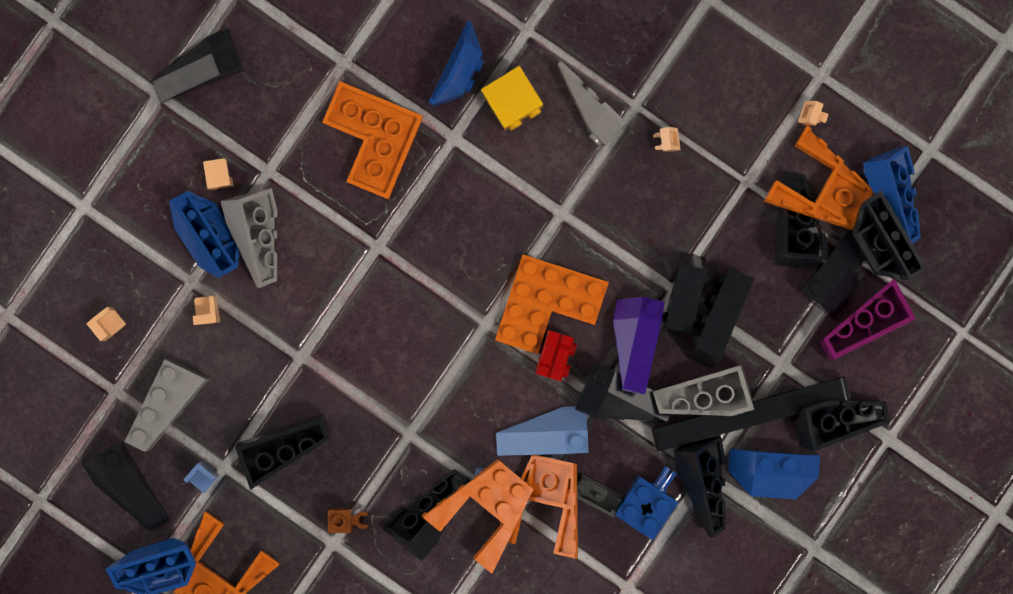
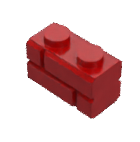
M548 330L535 374L557 381H562L563 377L567 378L571 366L567 364L569 356H574L577 343H573L574 338Z

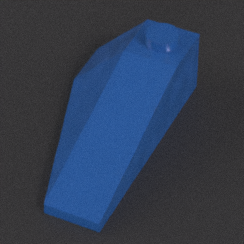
M903 146L873 156L864 162V174L874 194L879 191L883 192L911 242L914 243L921 238L919 214L913 205L914 196H917L916 188H912L910 176L914 175V166L908 146Z

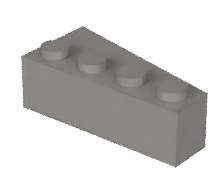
M164 359L125 442L144 452L151 450L210 378L171 359Z

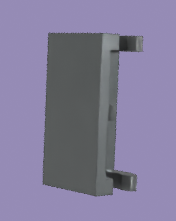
M582 474L577 483V499L614 518L617 512L616 509L619 503L622 502L623 495Z

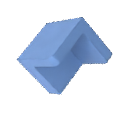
M201 461L184 478V481L186 483L191 482L201 492L205 493L220 475L204 461Z

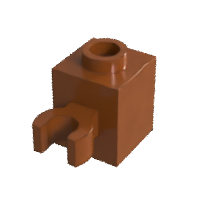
M331 507L328 510V533H351L353 525L360 529L368 528V524H362L359 521L360 516H368V512L360 511L353 515V507Z

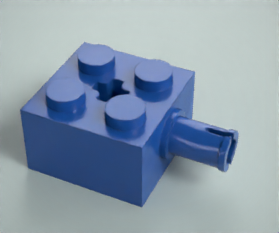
M664 466L655 483H650L638 475L623 497L622 502L619 503L615 516L651 540H654L679 503L666 494V489L677 473ZM649 502V507L651 508V510L649 512L645 511L644 513H642L643 509L641 508V505H647Z

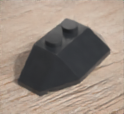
M879 191L863 201L851 235L873 273L910 281L926 271L927 267L883 192Z

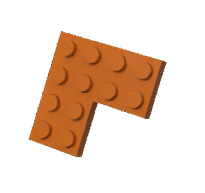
M339 81L322 123L363 140L346 182L389 200L423 116Z
M522 255L495 341L538 354L551 312L595 325L609 282Z

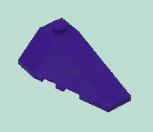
M637 297L619 299L616 302L613 328L615 330L622 390L642 395L646 393L665 302Z

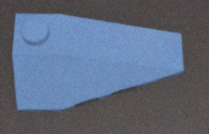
M576 406L561 407L496 433L497 456L589 453L586 414L575 410Z

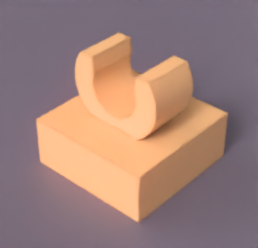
M805 101L798 123L803 125H816L820 121L826 123L829 114L821 111L824 104L818 101Z
M661 128L660 133L653 135L654 138H661L662 141L660 146H655L656 150L669 152L681 150L678 128Z

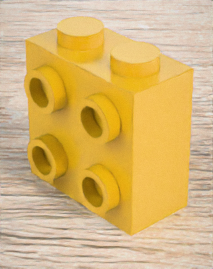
M520 66L481 89L483 97L504 131L508 128L513 131L522 125L521 120L528 116L530 119L536 117L541 113L540 109L543 108L542 101Z

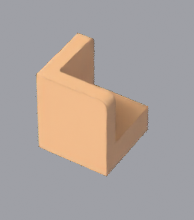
M225 158L203 162L207 189L217 190L234 187L233 180L229 177L227 160Z
M216 295L194 299L196 316H193L194 325L220 323Z
M109 306L86 323L100 341H107L126 325L117 311Z

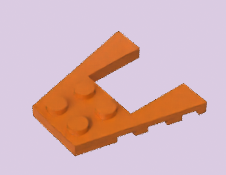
M807 125L796 142L795 147L832 169L815 203L777 180L770 188L764 202L852 230L861 203L870 198L873 191L854 170L851 171L843 163L844 160L839 155L836 156L821 138L819 139L811 132L812 129Z
M532 455L521 476V479L533 488L529 500L563 508L553 554L578 559L577 464ZM522 514L508 543L516 544Z
M498 459L474 476L475 478L465 485L463 484L455 493L446 499L444 498L436 504L437 506L422 515L426 521L441 532L467 499L471 497L501 521V525L473 557L475 561L491 574L533 491L531 486Z
M205 511L190 550L196 561V566L189 584L175 589L174 594H246L279 566L281 562L261 550L237 586L231 584L199 561L225 525L224 522L208 511Z

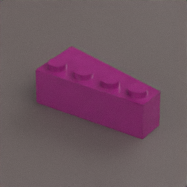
M895 278L820 341L830 362L916 319Z

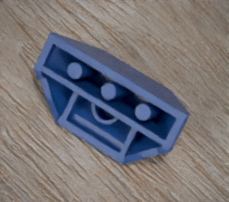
M468 20L429 100V105L432 107L461 98L465 92L470 93L475 82L472 79L475 71L480 72L485 60L482 59L483 53L472 22Z
M191 191L171 199L169 204L174 229L197 265L218 279L237 269L240 251L217 204L194 195Z
M729 448L728 472L750 496L797 499L819 478L820 455Z
M172 538L135 549L109 565L106 571L116 589H125L135 594H159L187 586L196 566V561L187 543Z

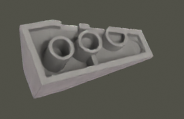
M561 61L558 63L557 68L587 130L591 133L589 138L597 146L601 144L605 147L624 128L626 122L606 102L600 104L596 93L591 88H584L582 80Z
M272 188L237 195L221 201L226 224L257 288L276 282L277 253L274 251V239H277V231H274V218H277V206Z
M742 365L653 391L660 414L734 416L754 410Z

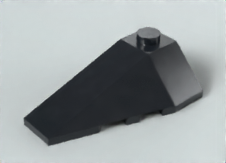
M783 172L781 183L812 202L813 197L805 174ZM778 206L775 235V265L797 268L828 261L827 238L825 232H822L819 219Z

